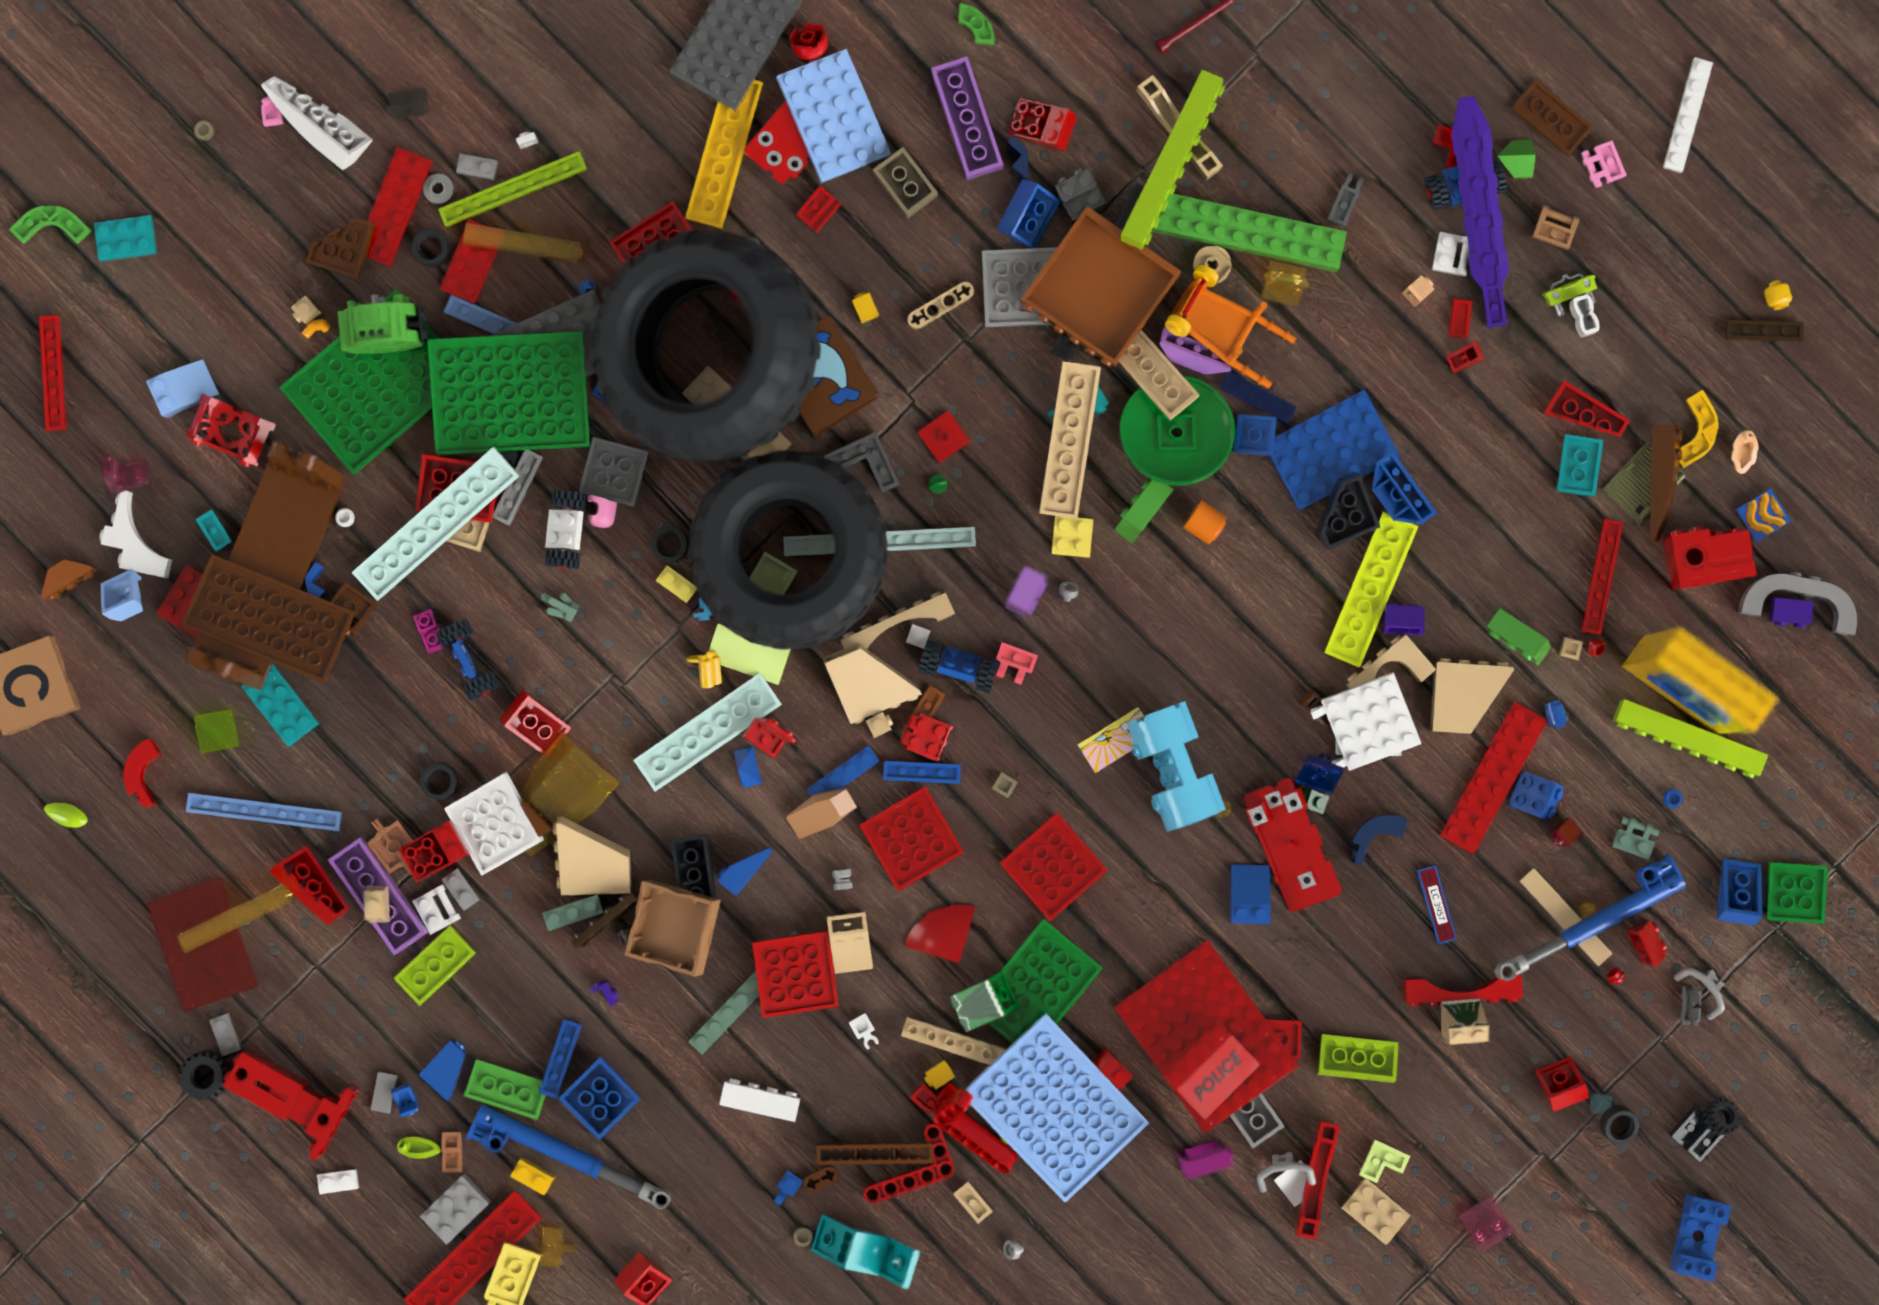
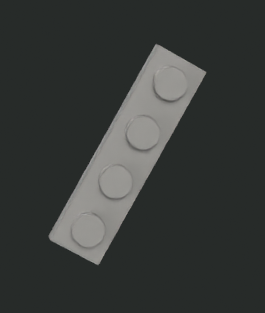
M530 450L524 451L515 469L520 476L506 487L493 514L494 519L509 526L511 525L544 457Z

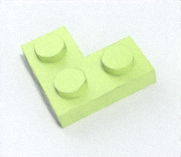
M1374 1139L1359 1175L1377 1183L1385 1166L1403 1174L1410 1155Z

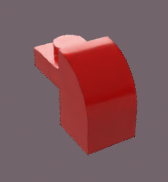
M1106 1048L1091 1061L1120 1090L1134 1077Z

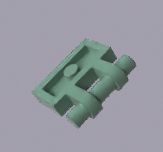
M1623 816L1621 824L1627 825L1625 831L1617 829L1611 847L1649 860L1655 842L1648 838L1650 834L1658 836L1660 829L1653 827L1649 823L1638 822L1636 818ZM1634 828L1643 831L1641 837L1632 834Z

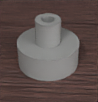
M1062 582L1059 587V594L1063 597L1064 601L1070 602L1071 599L1077 597L1079 587L1072 582Z
M1007 1240L1003 1246L1004 1256L1008 1260L1018 1259L1024 1250L1017 1240Z

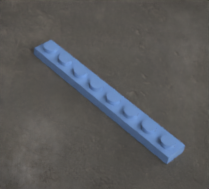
M188 793L186 812L333 831H340L342 812L195 793Z

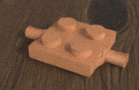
M377 818L371 824L378 833L372 840L367 842V845L389 874L404 866L407 872L412 875L398 850L413 841L412 837L399 820L390 826L383 827Z

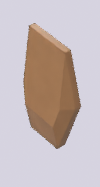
M845 787L812 795L787 814L786 819L797 837L802 839L834 826L853 811L857 805Z

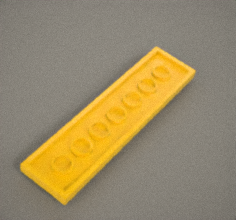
M754 80L736 111L729 109L719 102L717 103L686 213V220L723 229L763 82Z

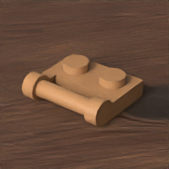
M1543 205L1532 238L1569 250L1580 218L1567 216ZM1546 216L1570 224V228L1568 229L1546 221Z

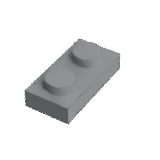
M459 154L456 173L495 180L498 161Z
M459 868L442 879L463 911L480 900Z
M229 1013L209 1020L222 1057L242 1050Z

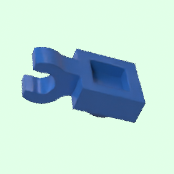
M787 1170L777 1185L781 1191L774 1199V1202L781 1205L787 1194L793 1197L803 1183V1180Z

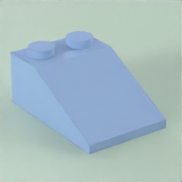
M203 359L162 373L146 381L161 415L165 418H169L201 403L200 398L202 394L209 397L219 395Z

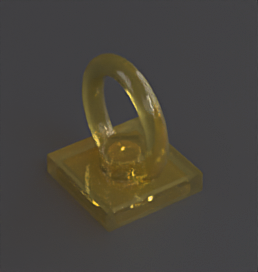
M1270 260L1268 270L1264 274L1265 283L1261 299L1298 307L1302 290L1309 286V282L1305 279L1307 269Z

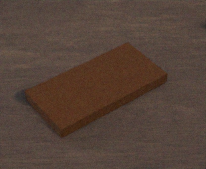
M1536 79L1533 80L1510 108V110L1567 157L1572 154L1593 129L1592 125Z

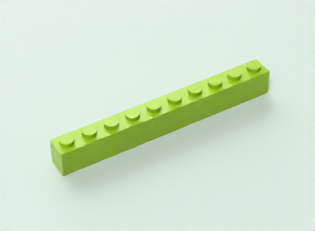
M1205 70L1201 71L1121 233L1122 242L1141 250L1144 245L1149 244L1152 237L1150 233L1153 228H1157L1160 221L1159 215L1161 211L1164 212L1168 205L1166 200L1169 195H1173L1176 189L1175 182L1177 178L1181 179L1184 173L1183 166L1185 162H1189L1193 153L1191 149L1193 145L1197 146L1201 137L1199 133L1201 129L1204 130L1209 121L1207 119L1209 113H1213L1215 110L1217 96L1221 97L1224 91L1223 78Z

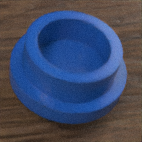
M1676 789L1667 790L1663 795V802L1669 808H1677L1682 803V794Z

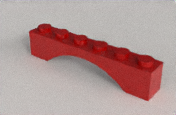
M1521 974L1509 981L1496 977L1483 987L1463 992L1438 988L1423 978L1403 979L1404 1002L1410 1003V1007L1422 1006L1421 1003L1429 1002V1006L1441 1005V1001L1476 998L1487 1000V1003H1498V999H1506V1002H1517L1518 998H1523Z
M1318 1120L1309 1166L1313 1169L1316 1184L1309 1185L1306 1176L1295 1228V1234L1299 1237L1313 1240L1317 1238L1326 1180L1340 1129L1338 1123Z

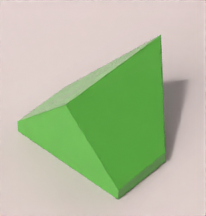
M1512 140L1501 151L1498 158L1513 178H1533L1536 154L1532 140Z

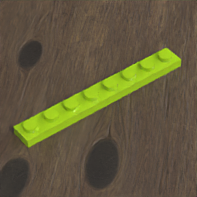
M580 151L438 210L447 228L587 170Z

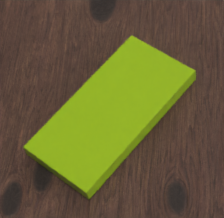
M449 925L404 967L394 979L421 1006L476 954V951Z

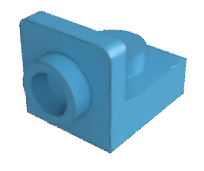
M699 598L700 609H704V612L694 613L693 617L698 618V621L710 620V616L714 615L709 611L702 598Z

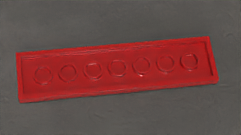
M1516 702L1512 703L1439 836L1471 854L1475 853L1548 720Z
M515 1190L404 1301L408 1305H454L497 1263L504 1242L515 1245L542 1217Z

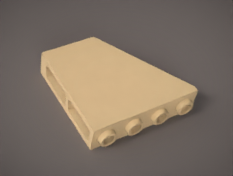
M859 643L823 658L850 724L861 723L866 717L876 716L888 708L894 709L900 706V703L913 701L921 695L918 685Z
M1440 658L1439 662H1434L1436 670L1433 673L1430 731L1471 734L1513 673L1514 667H1508L1509 663L1497 662V666H1491L1486 661H1478V665L1470 664V660H1459V663H1451V659Z
M558 816L556 823H553V834L557 835V841L554 842L555 853H558L556 871H559L560 877H557V889H561V895L631 893L630 850L562 816Z

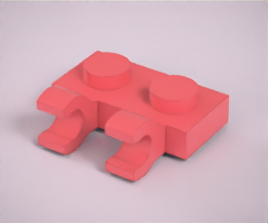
M1002 642L996 660L1000 662L996 676L1003 678L1007 666L1019 669L1014 683L1021 685L1025 673H1032L1038 655Z

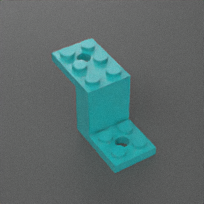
M824 1214L821 1216L810 1250L843 1269L878 1275L906 1289L909 1288L920 1251L884 1233L850 1227Z

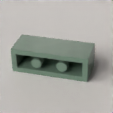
M600 894L542 914L548 931L604 913L605 909Z

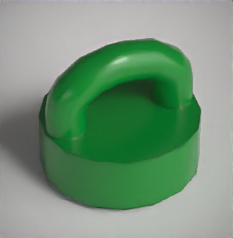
M942 475L932 476L929 480L930 490L935 494L943 493L947 489L946 478Z

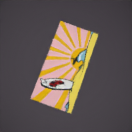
M1139 707L1078 744L1095 773L1132 751V738L1126 723L1144 716Z

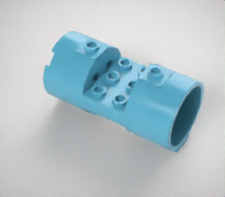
M1185 701L1126 723L1132 738L1131 749L1134 756H1137L1139 760L1154 755L1153 763L1160 771V782L1166 787L1165 791L1152 796V806L1161 815L1166 832L1195 823L1226 810L1213 774L1196 778L1184 743L1198 738V734Z

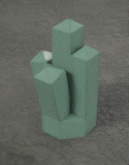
M545 593L541 594V600L558 608L549 607L546 609L548 615L560 617L569 622L573 620L580 605L573 602L566 593H560V599L564 603Z

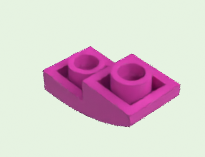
M429 609L413 616L427 652L431 654L443 649L436 636V633L441 630L432 610Z

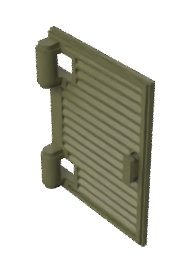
M1650 440L1602 488L1639 525L1651 514L1652 442ZM1680 468L1678 471L1677 485L1686 476V474ZM1641 504L1645 509L1638 514L1635 510Z

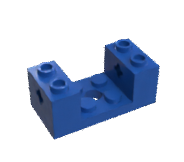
M1686 1193L1669 1269L1675 1273L1714 1282L1718 1263L1713 1260L1720 1226L1721 1224L1727 1225L1731 1205L1722 1201ZM1697 1230L1701 1231L1702 1238L1699 1241H1694L1693 1233Z

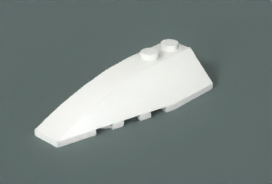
M274 76L262 83L261 86L290 124L313 147L340 169L344 170L355 163L373 139L340 113L336 115L328 110L329 107L321 104V106L311 101L312 97L306 94L297 93L296 88Z

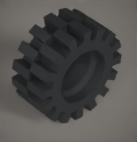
M1717 1099L1707 1104L1706 1108H1704L1706 1113L1703 1114V1118L1707 1119L1704 1123H1708V1130L1713 1129L1712 1133H1717L1718 1136H1724L1739 1128V1123H1741V1119H1738L1741 1114L1737 1113L1739 1109L1738 1107L1734 1108L1735 1103H1729V1099ZM1718 1111L1724 1114L1726 1123L1720 1120Z

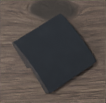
M1693 1106L1669 1135L1697 1161L1701 1162L1724 1136H1718L1717 1133L1713 1134V1129L1708 1130L1709 1124L1704 1123L1707 1120L1703 1118L1704 1113L1696 1106Z

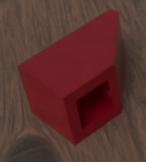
M1566 817L1549 831L1551 834L1549 838L1556 846L1569 847L1582 832L1571 818Z

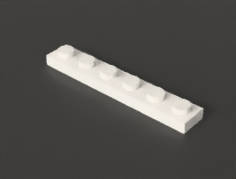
M1694 58L1692 61L1663 168L1679 173L1683 172L1713 62Z

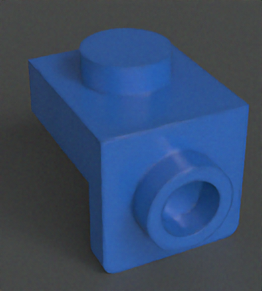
M410 1083L391 1089V1094L399 1108L400 1117L410 1116L418 1111V1100Z

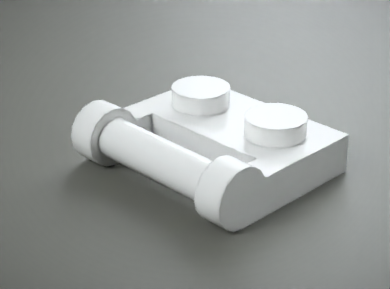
M1439 232L1432 270L1466 276V264L1469 254L1467 236ZM1457 243H1462L1459 266L1455 268L1453 263Z
M440 885L412 901L430 935L461 919L459 913L456 914L444 891L446 890L444 885ZM433 896H439L450 918L445 920Z

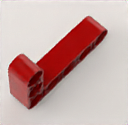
M965 1089L957 1090L942 1102L933 1117L934 1123L1003 1174H1008L1018 1158L1017 1153L965 1114L973 1100V1095Z
M931 1122L926 1125L924 1130L927 1143H933L934 1162L868 1185L864 1190V1199L868 1203L874 1204L947 1179L953 1175L954 1164L942 1129L938 1125ZM936 1127L939 1133L937 1136L931 1137L928 1135V1129ZM936 1146H943L945 1152L942 1155L935 1154L934 1148ZM949 1164L951 1171L949 1173H942L940 1170L941 1165ZM930 1170L933 1173V1177L929 1180L922 1177L923 1171ZM908 1176L915 1180L911 1186L904 1184V1179ZM888 1183H894L896 1190L888 1192L885 1186ZM875 1189L878 1192V1196L874 1199L869 1198L867 1195L868 1190Z

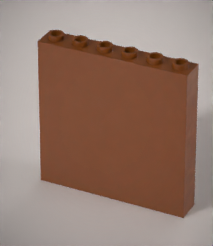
M1087 206L1021 298V303L1026 311L1030 313L1033 311L1038 314L1037 318L1045 324L1047 322L1052 324L1056 332L1061 335L1063 333L1068 335L1072 343L1077 346L1079 344L1084 346L1088 354L1093 357L1097 355L1101 358L1100 362L1105 366L1115 368L1175 284L1182 271L1146 246L1141 250L1122 242V230Z

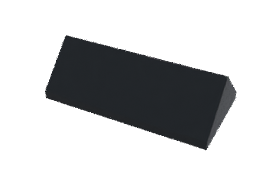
M708 835L671 839L677 887L717 899Z

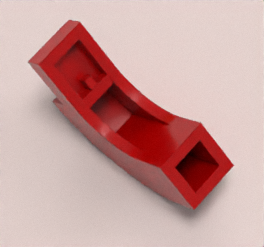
M152 738L146 739L132 750L126 760L123 773L127 793L129 796L138 794L136 797L138 802L146 808H151L157 803L145 785L144 773L152 761L163 755Z

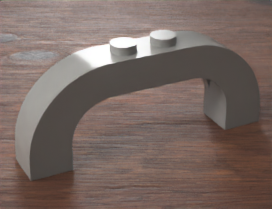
M1790 572V575L1773 574L1753 582L1743 593L1737 612L1755 617L1761 616L1763 603L1767 595L1775 590L1819 598L1827 602L1834 615L1831 630L1833 633L1853 636L1857 628L1855 606L1851 598L1841 588L1831 583L1820 581L1821 578L1809 576V579L1803 578L1802 574Z

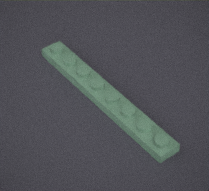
M794 930L789 936L798 935L799 933ZM756 971L688 1041L701 1055L759 996Z

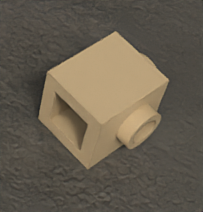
M306 295L291 307L294 311L292 314L299 323L302 321L306 325L322 313Z
M883 712L866 720L874 738L892 730L890 726L893 723L889 715L885 716Z

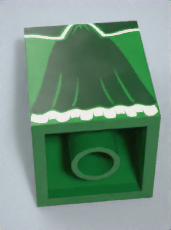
M1003 971L950 996L952 1007L957 1011L960 1017V1024L965 1028L966 1032L1002 1017L1019 1006Z

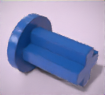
M584 280L579 286L581 294L593 289L596 293L597 290L596 284L592 280Z

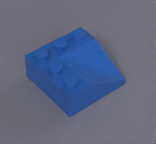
M601 1056L558 1099L600 1140L641 1098L618 1071Z

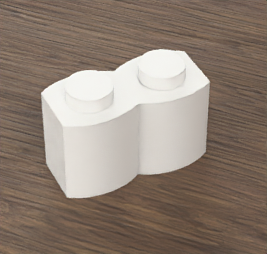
M1588 294L1572 299L1569 308L1572 316L1576 319L1575 327L1577 333L1581 338L1595 334L1599 331V320L1593 313L1592 299Z

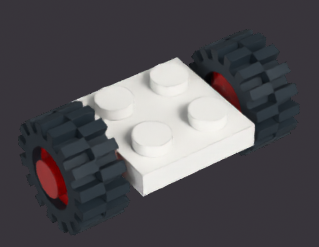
M552 491L551 507L563 508V510L549 509L545 547L559 550H546L545 566L579 569L580 553L570 552L567 549L580 550L583 511H574L573 509L585 510L587 494L572 491Z

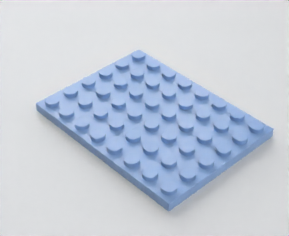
M1046 1013L965 1088V1090L973 1095V1100L970 1104L1065 1203L1149 1124L1142 1114Z

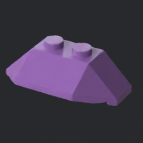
M1166 327L1163 328L1159 344L1170 361L1205 375L1229 372L1232 366L1215 355L1190 334L1180 337L1172 334Z

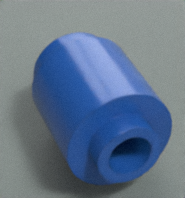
M1560 700L1545 704L1546 709L1544 711L1549 727L1554 726V729L1565 727L1568 719Z

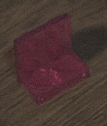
M111 452L103 454V477L111 494L121 493L127 489L142 487L148 484L147 459L119 467L118 460L113 459Z
M1491 1196L1459 1215L1461 1222L1481 1252L1515 1232Z

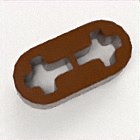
M826 1166L813 1172L804 1179V1188L806 1191L813 1193L836 1182L838 1171L833 1166ZM826 1170L834 1171L835 1174L832 1180L829 1178L822 1179L826 1175ZM810 1178H812L813 1181L820 1179V1181L815 1184V1188H812V1186H807Z

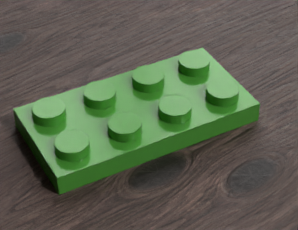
M480 1059L475 1061L464 1094L465 1097L536 1120L539 1118L546 1095L539 1093L543 1080Z

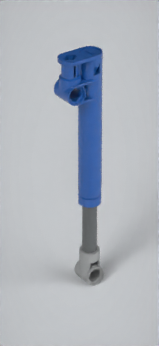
M1667 853L1664 855V859L1640 867L1636 871V879L1641 887L1640 890L1568 927V929H1564L1559 932L1557 938L1524 955L1519 954L1504 963H1499L1494 971L1496 977L1501 980H1512L1515 976L1528 970L1530 965L1564 947L1570 949L1575 944L1593 937L1684 889L1686 884L1675 861ZM1646 870H1648L1650 873V878L1648 880L1644 878V873ZM1505 966L1509 969V974L1506 977L1502 974V969Z
M483 1104L466 1137V1140L471 1138L481 1143V1146L488 1148V1150L494 1153L502 1150L510 1138L582 1173L589 1174L595 1179L599 1176L639 1195L638 1198L653 1204L656 1208L663 1209L671 1201V1195L667 1190L660 1189L647 1182L641 1183L605 1166V1161L596 1159L586 1152ZM493 1138H498L501 1141L500 1147L496 1148L492 1145L491 1141ZM657 1195H665L667 1202L664 1204L659 1203Z

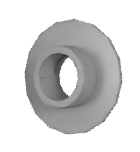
M434 174L426 179L423 191L425 197L430 202L441 204L451 198L454 187L452 181L447 176ZM442 184L444 187L443 191L435 194L433 192L434 185Z

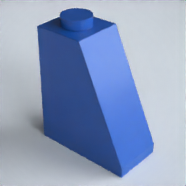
M454 1039L450 1040L419 1074L447 1101L453 1097L467 1051L464 1050L465 1045L459 1040L455 1041Z

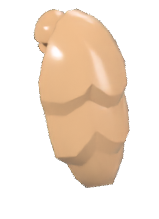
M1745 430L1738 434L1732 445L1731 460L1734 463L1735 470L1741 474L1745 473L1755 463L1757 458L1758 441L1751 430Z

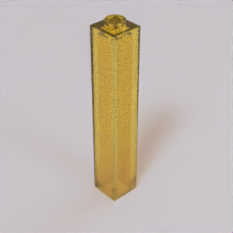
M466 223L463 239L464 245L577 264L578 259L582 260L584 249L580 248V242Z
M282 884L177 935V938L184 952L188 953L291 903V897L294 895Z

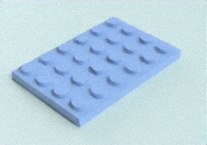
M847 49L776 77L821 183L891 155Z

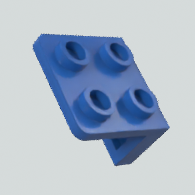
M1523 771L1520 774L1509 805L1546 822H1550L1556 813V805L1563 796L1564 787L1554 781Z

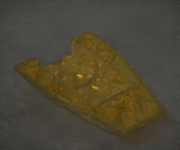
M563 732L537 760L520 793V797L522 800L528 798L552 823H556L558 816H562L578 824L600 807L619 785L620 781L599 766ZM553 829L542 835L543 841L524 852L531 857L557 839V835L553 834Z

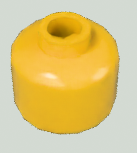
M1780 280L1770 282L1769 287L1764 291L1767 305L1774 308V310L1788 307L1792 300L1789 285L1781 283Z

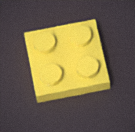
M1055 516L1051 554L1090 558L1093 519Z

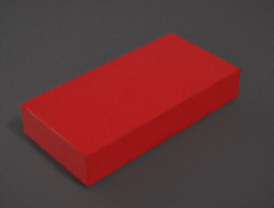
M1452 300L1448 337L1468 339L1472 301Z

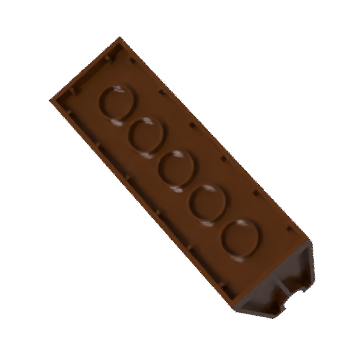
M273 441L267 454L268 464L228 561L302 591L305 585V576L312 568L347 477L317 457L304 452H297L284 444ZM200 633L193 648L189 647L184 659L185 662L259 691H262L273 664L270 661Z

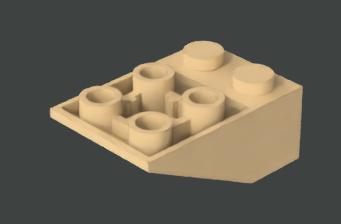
M866 911L827 916L835 974L873 969Z

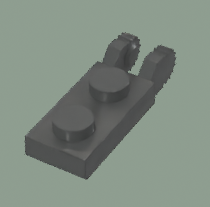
M1351 172L1348 173L1344 185L1342 184L1327 221L1343 228L1347 224L1364 178L1360 177L1356 182L1355 189L1348 187L1353 178V173Z

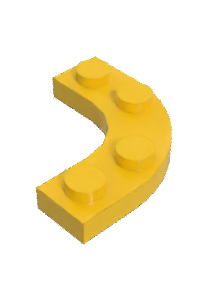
M1703 390L1685 400L1697 421V432L1689 443L1679 448L1682 450V459L1679 460V465L1682 469L1703 457L1715 443L1718 418L1714 407Z

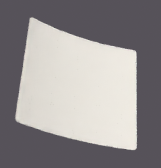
M1287 1170L1274 1181L1292 1205L1296 1207L1301 1203L1307 1175L1306 1172Z

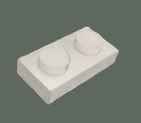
M357 1169L317 1175L319 1194L359 1188Z

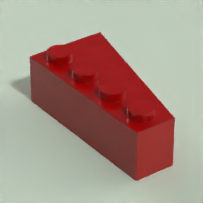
M1565 380L1560 383L1542 414L1616 437L1622 435L1631 421Z
M307 846L282 860L269 871L327 926L350 910Z

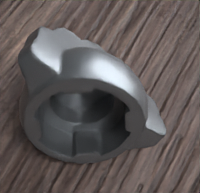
M629 928L620 930L617 933L619 941L625 948L627 947L631 930Z

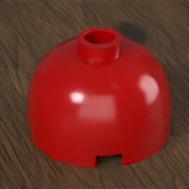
M816 23L804 24V28L800 30L797 27L789 37L794 54L804 60L819 58L826 52L828 46L826 30H824L822 25Z

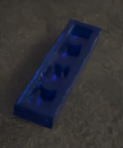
M1228 372L1220 390L1272 417H1276L1277 420L1287 425L1297 408L1231 372Z

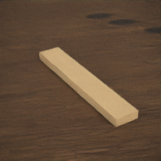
M1534 868L1519 880L1563 929H1568V927L1582 921ZM1596 935L1577 944L1597 966H1600L1613 954Z

